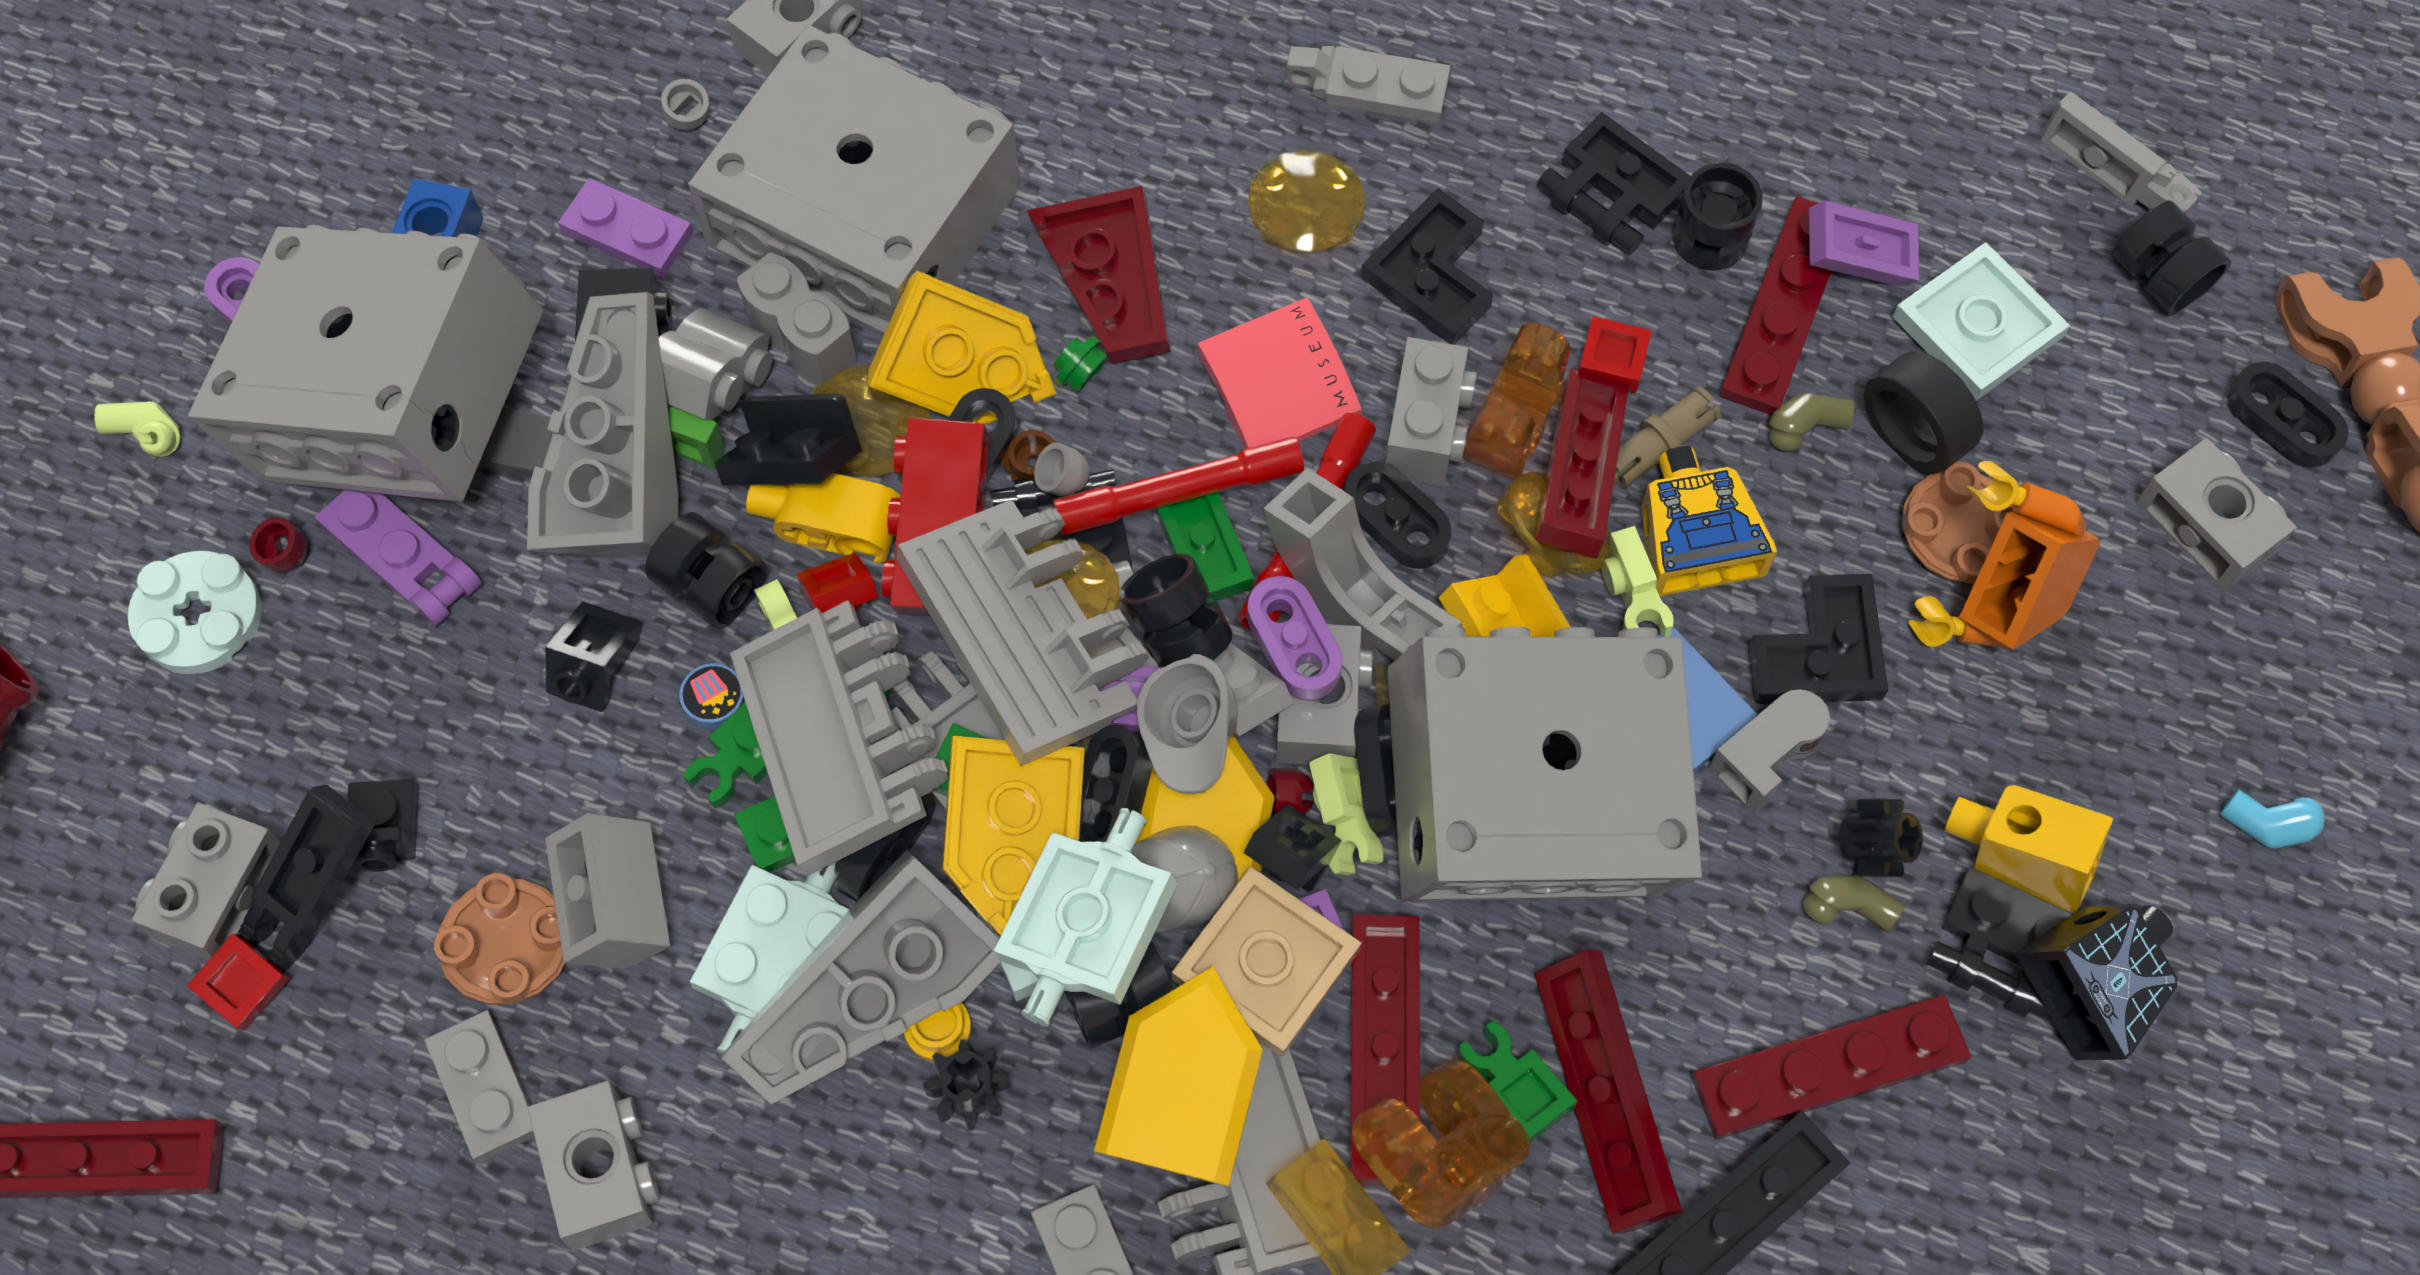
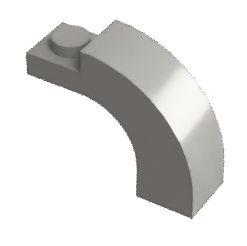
M1306 468L1263 508L1274 544L1295 580L1307 588L1318 609L1333 624L1361 626L1360 647L1364 650H1372V657L1376 661H1379L1385 654L1396 660L1407 651V647L1415 644L1421 637L1425 636V632L1429 629L1438 627L1463 628L1460 620L1409 588L1383 564L1362 532L1354 497L1312 470Z

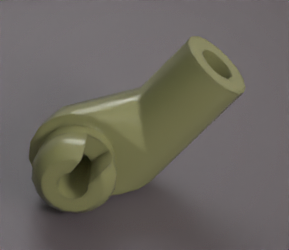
M1812 393L1796 394L1773 412L1769 424L1773 427L1769 434V441L1777 449L1794 451L1801 447L1803 434L1809 432L1815 425L1848 430L1854 416V401L1852 399Z
M1859 875L1820 877L1809 886L1812 892L1803 901L1805 913L1821 924L1832 923L1840 910H1855L1887 932L1890 931L1906 907L1905 904Z

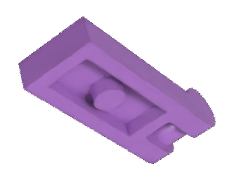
M344 490L314 517L320 527L434 627H437L450 615L447 608L462 594L469 597L482 585L480 578L468 565L448 552L382 493ZM436 570L444 576L430 590L420 586Z

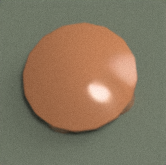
M1956 462L1947 470L1937 474H1930L1916 484L1903 505L1902 528L1910 550L1926 568L1947 580L1974 584L2006 513L2013 510L2011 504L2006 509L1992 511L1968 493L1967 486H1971L1976 490H1982L1987 488L1993 481L1979 473L1969 463Z
M492 873L483 877L476 887L470 889L457 900L447 912L434 940V950L446 979L464 996L487 1005L516 1004L540 994L559 977L565 965L554 896L542 886L523 879H511L508 875L502 873Z

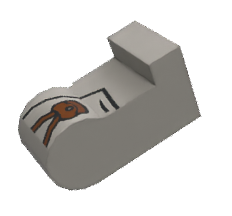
M1802 689L1788 691L1718 748L1709 769L1755 814L1773 799L1782 782V779L1775 772L1790 759H1802L1812 754L1819 745L1829 726L1830 715L1827 705L1822 698L1813 692Z

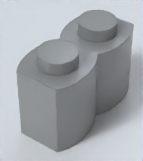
M769 252L737 277V283L751 327L770 335L769 344L786 351L791 366L803 379L815 386L827 388L857 363L850 326L844 312L828 297L809 290L803 273L791 261Z
M704 308L693 311L683 320L676 332L668 331L659 337L667 404L704 420H712L724 410L730 411L738 402L740 395L749 391L753 385L759 387L767 378L772 365V354L767 351L770 335Z

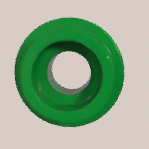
M1091 336L1084 343L1077 337L1074 338L1053 363V366L1060 371L1054 382L1061 388L1068 385L1077 394L1080 393L1087 385V379L1094 377L1108 360L1109 356L1099 349L1101 341L1095 336Z

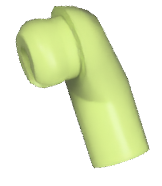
M155 402L98 404L95 408V425L99 434L132 433L140 443L139 446L143 451L160 457L170 455L176 450L180 442L178 425Z

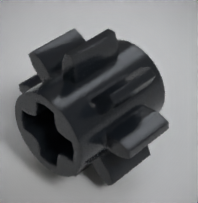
M1858 799V813H1849L1843 818L1838 834L1839 847L1846 860L1858 862L1857 875L1904 876L1903 863L1914 862L1920 855L1923 845L1922 827L1914 814L1903 813L1904 801L1902 799Z
M963 1039L960 1040L958 1046L959 1052L952 1054L948 1058L937 1053L932 1056L935 1066L939 1071V1079L928 1080L923 1083L926 1096L932 1098L944 1096L945 1099L939 1104L936 1111L938 1119L942 1123L949 1120L956 1113L964 1116L969 1131H972L976 1126V1116L987 1110L990 1114L1000 1117L1002 1114L1001 1107L994 1094L995 1091H1003L1010 1088L1011 1083L1009 1074L1003 1072L991 1074L990 1071L994 1068L998 1059L996 1050L993 1047L987 1049L980 1056L977 1053L971 1052L966 1040ZM977 1073L981 1089L974 1093L965 1088L957 1095L953 1080L959 1075L966 1080H970Z

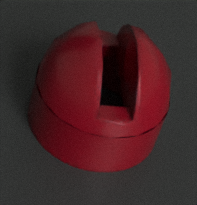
M274 517L263 521L255 528L249 541V550L251 556L266 568L273 571L286 572L302 564L307 555L308 542L298 527L284 518ZM284 535L286 536L288 545L285 550L282 547L280 537Z
M1271 768L1269 770L1266 785L1275 795V805L1272 808L1271 818L1287 804L1306 815L1314 804L1312 800L1302 799V792L1314 791V784L1309 776L1302 771L1294 769Z

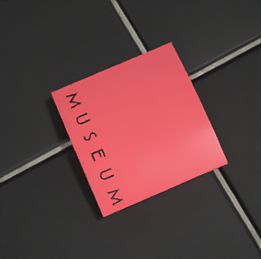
M1308 297L1198 343V356L1223 398L1225 413L1245 449L1295 436L1299 442L1338 425L1345 413L1362 415V408L1347 372Z

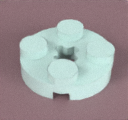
M210 551L186 552L168 558L166 561H155L146 565L138 574V587L132 595L128 608L129 630L137 645L150 660L158 663L163 668L180 674L204 673L228 663L234 658L232 655L239 651L246 641H251L258 630L262 615V601L258 588L236 559L228 554ZM196 599H200L205 606H211L210 612L200 614L198 624L189 625L184 616H179L181 610L188 608L190 602Z

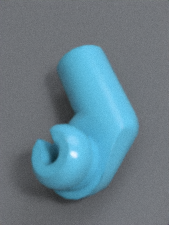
M2238 789L2219 814L2270 849L2310 842L2324 828V811L2322 806L2317 801L2304 797L2297 798L2291 803L2266 808Z

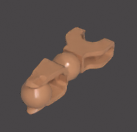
M2393 257L2375 260L2360 282L2364 301H2349L2334 294L2318 273L2305 272L2285 276L2279 285L2275 305L2292 349L2306 360L2330 370L2341 388L2351 386L2352 407L2363 421L2372 426L2367 434L2369 441L2366 444L2365 454L2395 506L2403 509L2409 522L2420 533V362L2412 357L2419 346L2412 331V326L2420 315V286L2409 266L2401 258Z

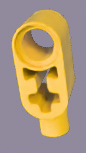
M833 473L820 484L750 485L746 500V512L750 515L775 520L773 532L785 542L841 555H848L854 551L875 556L874 562L882 563L887 559L894 539V535L888 534L887 527L891 497L900 498L901 495L892 488L879 483Z

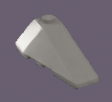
M649 292L593 296L589 298L567 366L571 379L560 412L553 410L547 428L553 434L542 468L535 466L528 487L527 550L601 557H646L649 555L652 546L660 534L678 518V486L654 297Z
M906 850L852 906L724 1051L721 1059L772 1105L844 1066L847 1060L884 1040L888 1042L905 1033L908 1027L940 1010L945 1011L964 1001L1001 962L994 952L1000 938Z

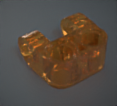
M1528 323L1520 327L1507 353L1506 361L1471 427L1463 459L1519 482L1522 481L1524 477L1522 473L1529 456H1534L1546 431V422L1551 408L1557 407L1565 386L1563 378L1571 350L1566 338L1558 331L1538 323Z
M1452 1060L1423 1077L1420 1084L1422 1106L1431 1121L1444 1135L1438 1141L1435 1140L1414 1112L1396 1099L1381 1101L1358 1115L1353 1123L1352 1136L1362 1158L1380 1181L1403 1205L1407 1214L1417 1223L1429 1228L1447 1226L1489 1199L1529 1156L1531 1148L1529 1136L1522 1124L1512 1116L1481 1074L1473 1066L1462 1060Z

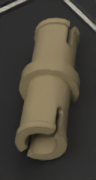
M1697 386L1690 391V394L1662 415L1652 414L1640 424L1641 430L1619 447L1617 471L1614 481L1622 489H1627L1633 481L1659 463L1658 458L1662 453L1672 448L1680 447L1710 423L1720 419L1721 411L1718 405H1713L1710 409L1706 407L1707 404L1714 400L1712 395L1704 388Z

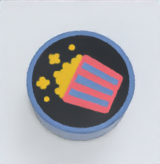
M718 663L704 664L692 670L683 680L679 692L680 703L687 718L696 726L708 730H716L745 702L736 672L732 668Z

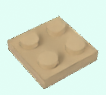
M1250 867L1172 971V980L1182 985L1213 966L1256 1039L1283 1058L1360 951L1362 943L1266 876Z

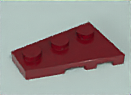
M1143 186L1027 210L1030 220L1097 339L1101 341V346L1109 356L1108 358L1112 364L1171 352L1147 198Z

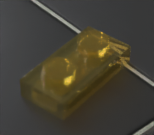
M1326 1139L1278 1172L1266 1184L1333 1275H1382L1411 1252Z

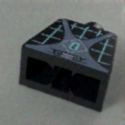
M2131 904L2089 907L2077 912L2015 953L2075 1060H2126L2134 1052L2177 988V976L2160 948L2173 934V926L2166 914L2158 908L2145 905L2138 909Z

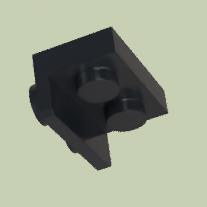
M842 394L753 396L741 403L749 432L738 437L735 440L736 447L714 462L722 485L820 484L860 453L862 449L846 399Z

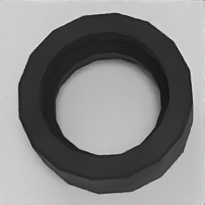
M1910 351L1899 356L1869 379L1863 392L1865 410L1874 430L1909 466L1920 472L1937 474L1947 470L1979 444L1984 433L1982 414L1970 390L1952 369L1928 353Z

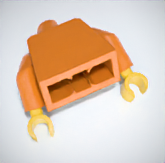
M1992 461L1979 463L1978 467L1993 477V481L1987 488L1982 490H1976L1971 486H1967L1968 493L1992 511L2006 509L2011 504L2013 511L2006 513L1959 617L1950 616L1936 597L1926 596L1916 600V608L1926 619L1925 621H1908L1917 637L1926 646L1930 647L1940 646L1952 638L1953 635H1956L1958 642L2005 647L2013 650L2062 619L2069 611L2100 546V540L2085 531L2087 527L2086 520L2077 504L2067 496L2029 482H2024L2018 486L2017 481Z

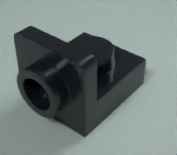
M582 601L545 646L547 693L569 703L579 704L603 712L610 702V677L640 640V621Z
M415 779L354 782L348 784L347 801L375 823L354 861L356 868L373 872L387 871L396 866V860L416 859L419 785Z
M1287 804L1253 833L1244 854L1262 865L1263 869L1271 877L1287 882L1297 890L1302 888L1310 892L1320 882L1342 840Z

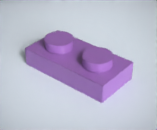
M588 178L558 222L561 233L639 268L652 267L654 274L662 278L665 277L694 233L690 222L591 178Z
M1826 200L1809 208L1811 266L1891 285L1908 286L1919 281L1918 224Z

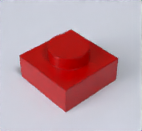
M1592 316L1579 371L1629 385L1628 391L1636 393L1652 330Z
M855 552L796 573L802 594L812 610L818 608L824 613L848 600L856 611L861 607L862 603L878 598L872 576Z
M232 933L186 986L235 1028L246 1030L290 980V977L277 968L242 936Z

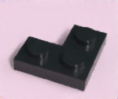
M1437 188L1362 264L1361 278L1447 342L1455 345L1492 305L1493 293L1453 265L1482 234L1484 221Z
M1872 574L1809 575L1804 589L1810 634L1753 635L1748 646L1755 704L1773 703L1788 691L1799 689L1813 692L1822 698L1824 702L1883 700L1888 692Z

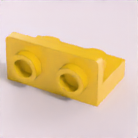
M1527 554L1514 556L1497 575L1451 583L1439 597L1446 612L1462 622L1463 628L1466 630V637H1490L1492 630L1505 627L1530 629L1531 637H1554L1555 631L1571 628Z

